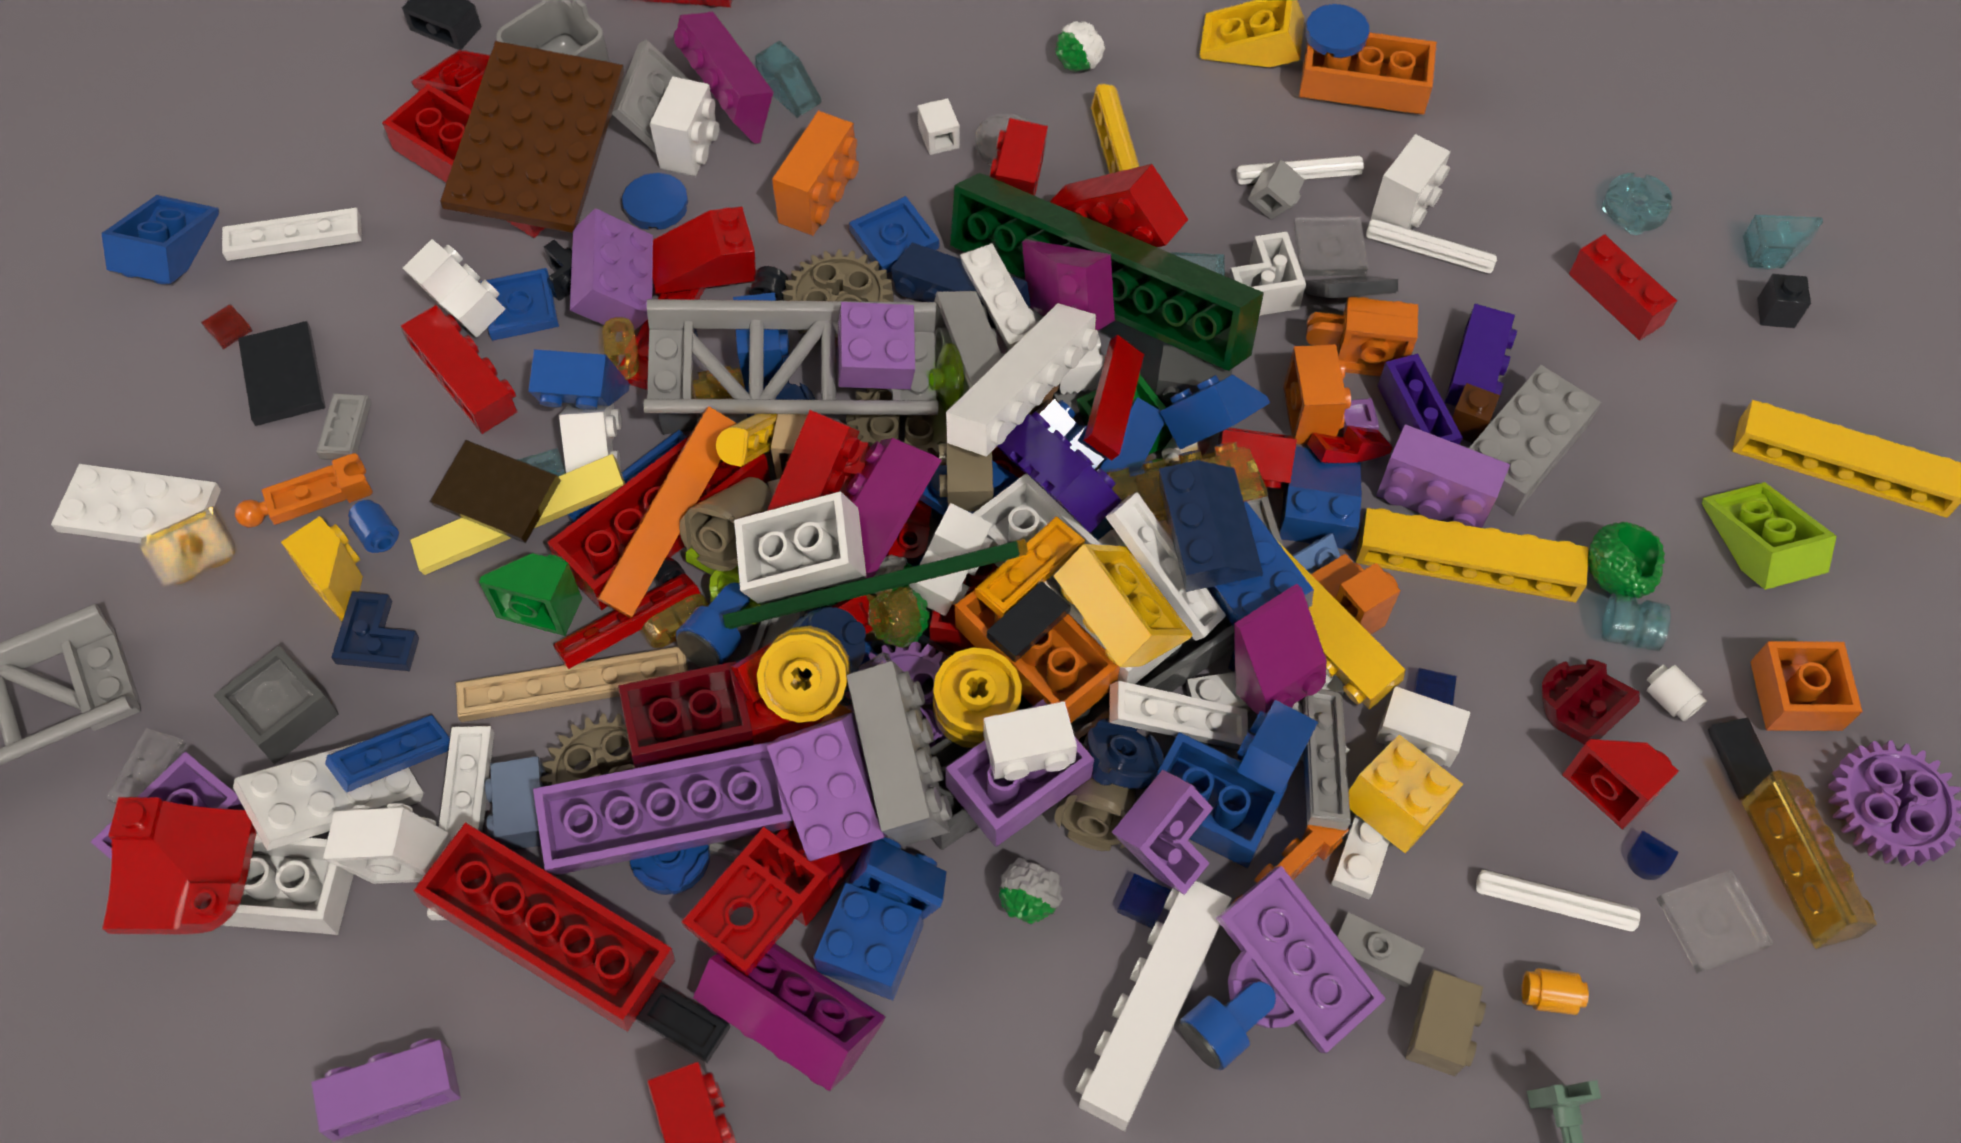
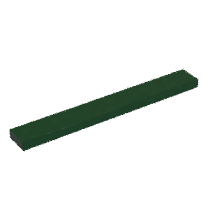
M1025 539L732 612L723 615L725 627L733 629L1027 555L1028 549Z

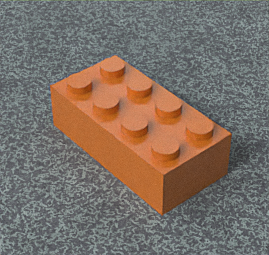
M1369 32L1366 44L1361 51L1353 56L1337 58L1334 57L1333 53L1326 52V55L1318 53L1307 41L1299 97L1424 115L1433 88L1437 42Z
M975 590L955 604V627L976 648L991 649L1005 656L1017 669L1022 684L1021 694L1032 706L1041 700H1044L1047 705L1065 701L1069 719L1072 723L1110 692V684L1118 681L1120 667L1107 657L1105 649L1069 614L1019 660L1014 662L986 638V631L1001 617L975 596Z

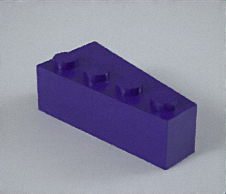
M1036 411L1032 415L1028 413L1024 421L1017 425L1007 435L1005 441L1002 444H998L997 447L1091 533L1122 501L1112 490L1116 485L1115 481L1101 468L1095 471L1092 467L1094 463L1081 450L1073 451L1070 448L1072 444L1058 430H1055L1053 433L1048 430L1051 427L1050 424Z

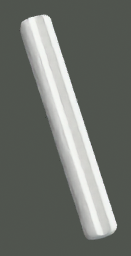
M1359 155L1285 162L1305 180L1360 175L1364 168L1363 159ZM1276 162L1238 166L1236 172L1238 184H1256L1261 172Z
M1377 219L1370 221L1366 232L1367 238L1487 274L1493 271L1497 261L1495 254Z
M1482 870L1477 877L1476 891L1484 895L1631 932L1635 931L1640 923V910L1635 907L1487 870Z

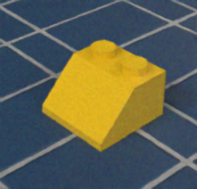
M319 516L281 541V543L305 579L342 622L351 592H359L363 576L356 566L360 558L348 544L349 540L336 524L329 527Z

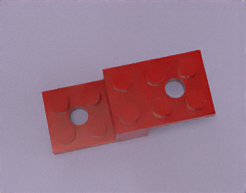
M794 821V827L782 829L777 835L763 827L681 922L688 931L748 977L795 919L805 927L810 923L854 870L865 844L809 861ZM740 907H747L754 912L752 920L743 926L734 925L730 921L732 913Z

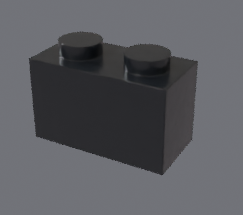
M408 0L402 7L410 31L457 50H462L482 27L475 4L468 0Z

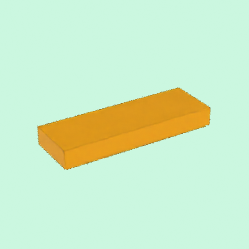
M1056 516L1026 543L1027 555L1008 559L975 588V596L1002 618L1041 581H1047L1085 544V539Z

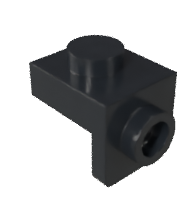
M554 239L543 247L550 268L554 271L548 277L554 297L560 301L571 293L572 250L568 247L564 249Z

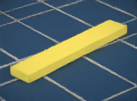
M610 454L559 476L561 482L535 528L605 499L622 487L625 481L615 456ZM460 518L415 537L410 541L419 571L426 575L511 539V537L467 519Z

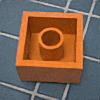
M1336 344L1294 346L1283 389L1291 436L1297 439L1296 445L1308 444L1312 432L1337 436L1339 429L1344 427L1345 409H1349L1351 406V392L1348 387L1344 388L1345 362L1343 358H1339Z
M1768 641L1750 661L1766 731H1843L1863 712L1845 642Z

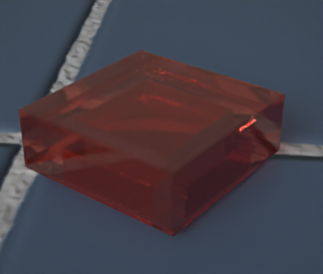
M231 304L201 322L205 330L223 350L238 341V338L252 332L250 325Z

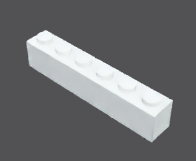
M1059 303L1055 305L946 412L947 443L987 457L998 444H1002L1005 441L1007 435L1017 425L1024 421L1026 415L1036 405L1038 406L1042 403L1044 397L1053 387H1057L1060 384L1062 378L1078 365L1082 357L1088 351L1094 349L1098 340V331L1095 330L1096 314Z
M1198 881L1194 882L1185 895L1172 888L1164 906L1165 909L1170 911L1164 924L1159 921L1155 923L1147 941L1153 948L1147 959L1139 957L1130 976V980L1136 982L1130 996L1124 993L1121 994L1112 1016L1118 1019L1112 1033L1104 1030L1094 1051L1095 1054L1101 1057L1094 1071L1089 1068L1085 1069L1077 1086L1076 1092L1082 1094L1079 1104L1080 1109L1123 1131L1126 1130L1220 927V923L1216 918L1228 908L1231 897Z

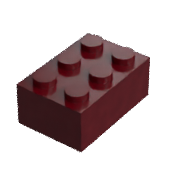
M736 661L618 685L635 769L753 746L752 727L744 693L731 666L736 664Z

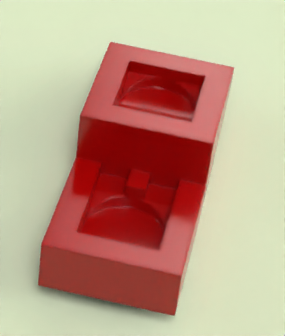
M1348 425L1343 437L1312 432L1307 444L1321 462L1326 463L1368 461L1390 454L1393 448L1378 430Z

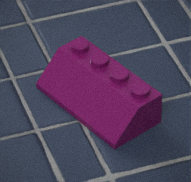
M714 12L680 15L677 29L674 32V42L677 48L681 50L703 82L709 84L711 93L733 123L755 144L760 143L774 91Z
M894 438L884 439L880 442L876 441L870 447L865 456V460L868 463L861 474L857 473L854 475L846 488V491L849 493L847 498L859 510L867 578L875 576L942 461L930 453Z
M777 944L773 945L748 977L718 953L709 959L693 996V999L704 1005L709 1012L720 1016L739 1029L744 1036L755 1040L774 1053L778 1059L787 1062L805 1074L813 1083L824 1087L829 1092L849 1074L886 1018Z

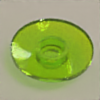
M945 343L942 346L937 358L936 368L929 371L930 389L937 391L938 399L945 412L964 393L963 364L959 350L953 343Z

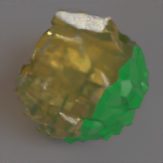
M910 586L899 587L894 592L885 590L879 596L873 597L869 601L868 623L872 626L878 639L884 640L886 644L905 648L917 642L923 631L928 628L927 620L930 614L926 610L928 606L927 601L923 600L920 594L915 592Z

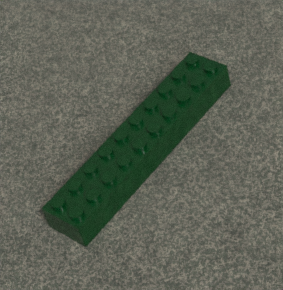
M978 173L954 185L950 246L967 253L993 244L1007 271L1025 279L1022 241L1026 239L1111 254L1114 317L1116 321L1227 371H1230L1252 355L1264 292L982 173Z

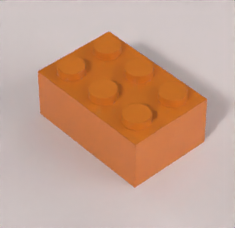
M821 111L816 113L772 179L779 224L814 236L819 226L827 222L830 209L835 202L841 200L846 184L850 179L853 180L859 169V161L856 160L857 139L854 136V124L852 122Z

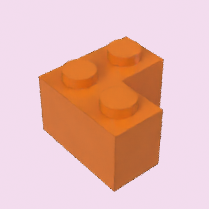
M1346 553L1311 574L1370 634L1386 625L1401 591L1394 577L1390 573L1384 572L1377 562L1364 570L1358 563H1353Z

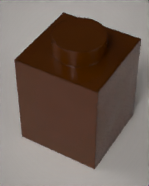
M1466 383L1452 416L1463 440L1473 443L1486 429L1500 395Z

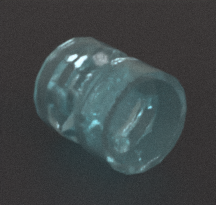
M1612 594L1603 615L1601 631L1603 641L1627 645L1630 641H1634L1636 648L1660 651L1669 631L1670 606L1666 603L1645 600L1638 604L1635 597Z

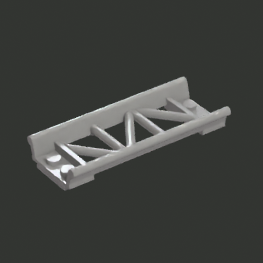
M647 299L649 360L647 399H644V413L703 414L705 409L710 406L721 414H808L809 410L820 414L938 415L934 340L936 302ZM841 302L914 305L915 373L911 390L888 389L892 394V400H836V334L838 335ZM694 329H750L749 394L694 334ZM764 329L808 330L763 390ZM821 337V400L775 399ZM693 354L734 399H692Z
M97 604L0 643V729L5 743V747L0 748V766L85 729L91 728L93 731H96L141 712L139 707L141 702L122 645L117 640L114 629L102 615ZM63 653L75 691L23 669ZM9 680L81 710L82 714L22 739L5 681Z

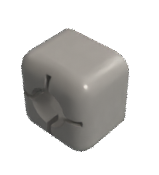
M543 0L502 26L496 34V39L499 42L610 62L602 28L589 17L586 4L581 0H571L572 3L569 0Z

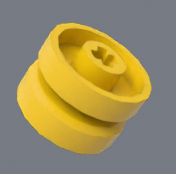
M813 626L793 627L780 634L762 656L757 672L759 693L767 707L781 718L798 723L816 721L831 713L842 700L848 683L846 675L850 674L849 656L842 643L827 630ZM798 668L802 672L805 668L809 669L812 672L809 678L801 677L798 673Z
M973 647L958 651L945 660L935 675L933 714L937 727L947 739L962 747L974 748L984 741V718L1019 711L1022 684L1017 669L1005 656L991 649Z

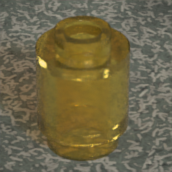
M725 366L729 373L744 388L740 367L731 369V366ZM708 370L698 372L699 379L693 380L696 399H734Z

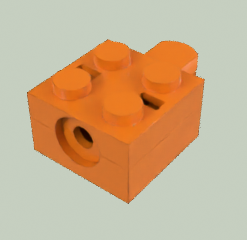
M1348 297L1343 315L1314 312L1307 319V342L1310 345L1336 344L1338 356L1343 358L1345 362V373L1381 377L1385 362L1412 355L1418 338V304L1404 303L1402 301L1393 302L1366 297Z

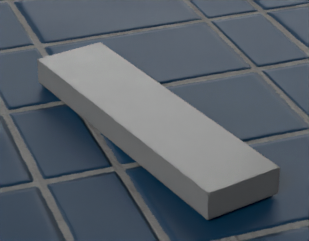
M1321 689L1312 696L1307 695L1301 699L1302 714L1318 721L1304 750L1307 824L1347 830L1351 822L1342 692Z

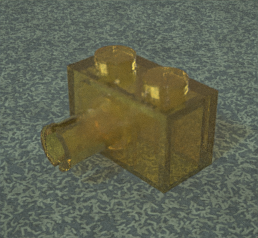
M211 506L141 539V550L163 586H166L172 582L176 585L185 583L196 576V571L200 573L204 567L216 568L231 560V555L235 554V543L216 510Z

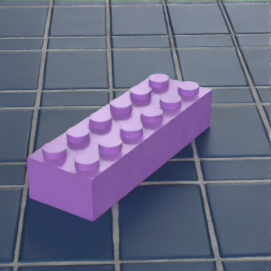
M771 742L534 788L533 792L545 870L555 876L757 835L763 827L771 832L794 827L791 812L766 747Z

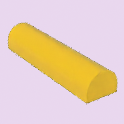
M1098 84L1095 89L1091 110L1109 174L1139 167L1118 91L1113 85Z
M754 414L723 430L716 441V450L719 457L727 464L742 467L769 451L778 414Z

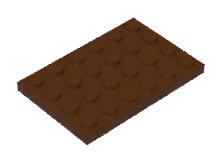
M495 41L440 200L442 208L573 233L581 217L624 76L623 64Z

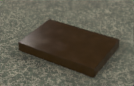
M465 440L430 502L435 507L526 543L561 480L553 473Z

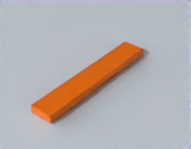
M710 406L705 409L597 600L629 618L633 617L680 533L681 519L691 507L696 505L721 461L716 450V441L719 434L723 430L737 424L736 422Z

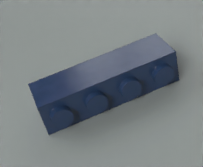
M913 242L891 267L896 293L921 302H934L936 292L976 291L960 258ZM1011 276L1025 303L1030 308L1027 281ZM987 311V319L990 324V327L996 328Z

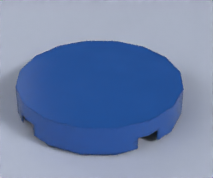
M1329 4L1321 6L1312 11L1306 23L1305 37L1309 45L1318 53L1326 55V52L1333 53L1334 57L1337 58L1353 56L1361 51L1369 36V23L1365 16L1357 9L1347 5Z
M651 173L634 179L626 187L622 201L625 215L631 223L642 229L657 227V230L677 224L685 216L688 196L686 188L679 179L669 174Z
M709 844L630 860V865L636 879L647 890L661 895L679 894L692 888L704 876L710 863Z

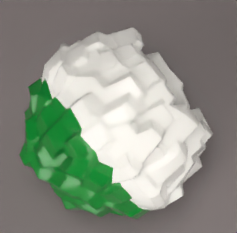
M1074 21L1062 28V32L1058 35L1055 54L1065 69L1074 72L1093 69L1099 64L1103 58L1105 47L1103 39L1094 30L1093 25L1085 21Z

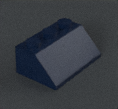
M1199 460L1159 468V488L1185 591L1189 592L1263 576L1235 468Z

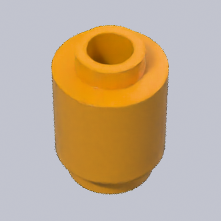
M1536 968L1534 972L1526 971L1522 980V1001L1524 1005H1531L1537 1011L1577 1015L1581 1007L1585 1008L1587 1006L1589 989L1587 983L1582 982L1579 973Z

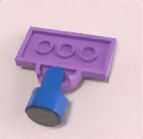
M1278 866L1216 918L1242 951L1233 962L1228 978L1231 1001L1224 1006L1211 996L1205 997L1180 1019V1031L1186 1042L1204 1063L1212 1069L1223 1070L1250 1046L1246 1032L1254 1025L1263 1028L1288 1027L1297 1022L1319 1052L1327 1053L1382 1004L1386 998L1284 868Z

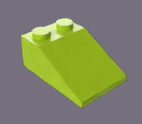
M1766 482L1703 498V507L1741 571L1764 590L1829 573L1837 536Z

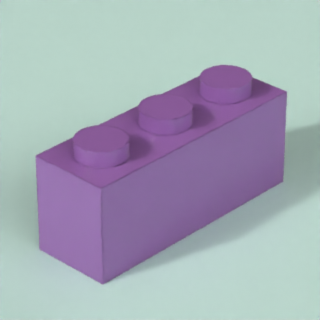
M435 1039L417 1041L410 1046V1050L395 1055L393 1053L377 1054L369 1058L367 1064L355 1068L339 1067L325 1073V1078L311 1082L319 1132L332 1141L461 1099L452 1052L441 1040L436 1041Z

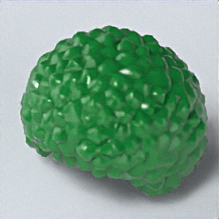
M1623 521L1608 524L1598 530L1589 546V572L1602 589L1617 597L1630 600L1642 598L1653 593L1655 587L1661 582L1660 578L1663 574L1662 564L1665 563L1663 558L1665 556L1664 546L1658 536L1653 535L1651 531L1642 526Z

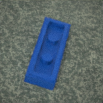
M429 715L327 755L325 765L347 793L449 751L450 737L434 716Z

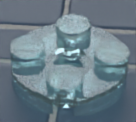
M1625 173L1616 177L1610 183L1602 202L1603 211L1614 222L1624 227L1626 232L1632 235H1640L1643 231L1654 230L1663 225L1672 210L1671 200L1673 197L1670 189L1654 176L1646 174L1645 178L1634 177L1635 173ZM1632 200L1636 202L1641 200L1644 202V204L1639 205L1633 202Z

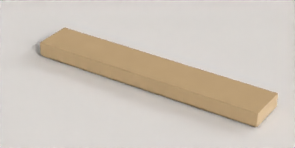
M679 647L581 662L570 669L566 665L456 682L458 718L461 722L619 697L618 685L688 671L687 657Z

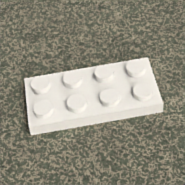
M79 464L51 525L57 532L196 551L221 489L216 482Z
M355 744L237 777L233 785L234 791L267 851L330 831L334 811L353 810V807L356 805L370 806L375 809L387 808V805L391 803L410 806L421 802L424 792L408 767L346 793L325 765L327 755Z

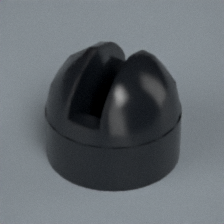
M665 558L654 580L660 587L677 576L685 574V571L673 558Z

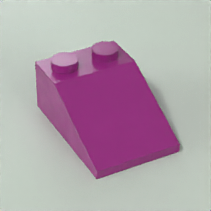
M1027 239L1022 241L1025 281L1028 283L1030 308L1044 317L1059 303L1096 314L1095 330L1097 331L1115 321L1111 254Z
M1298 584L1293 585L1234 623L1236 694L1257 715L1260 711L1268 714L1275 700L1292 708L1296 702L1307 695L1312 696L1324 686L1326 683L1327 660L1304 592Z

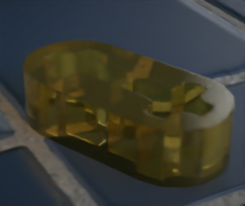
M614 317L609 319L603 326L604 354L608 356L627 380L636 375L639 369L636 334L633 324L629 319ZM618 331H623L622 342H617L616 340ZM625 354V365L618 366L619 355Z
M703 594L691 595L650 618L644 624L642 632L653 648L665 647L676 641V631L697 607H708L710 604Z

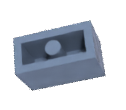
M539 757L490 764L491 778L485 780L486 797L488 802H492L493 815L487 816L489 837L510 850L541 846L533 792L534 788L544 787L541 777L546 775V771Z

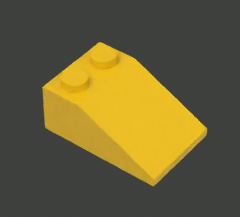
M1254 0L1206 13L1200 48L1201 59L1262 67H1275L1299 61L1305 18L1298 1Z

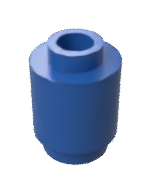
M362 500L353 505L349 510V525L368 552H385L393 547L399 537V531L380 504L372 500Z

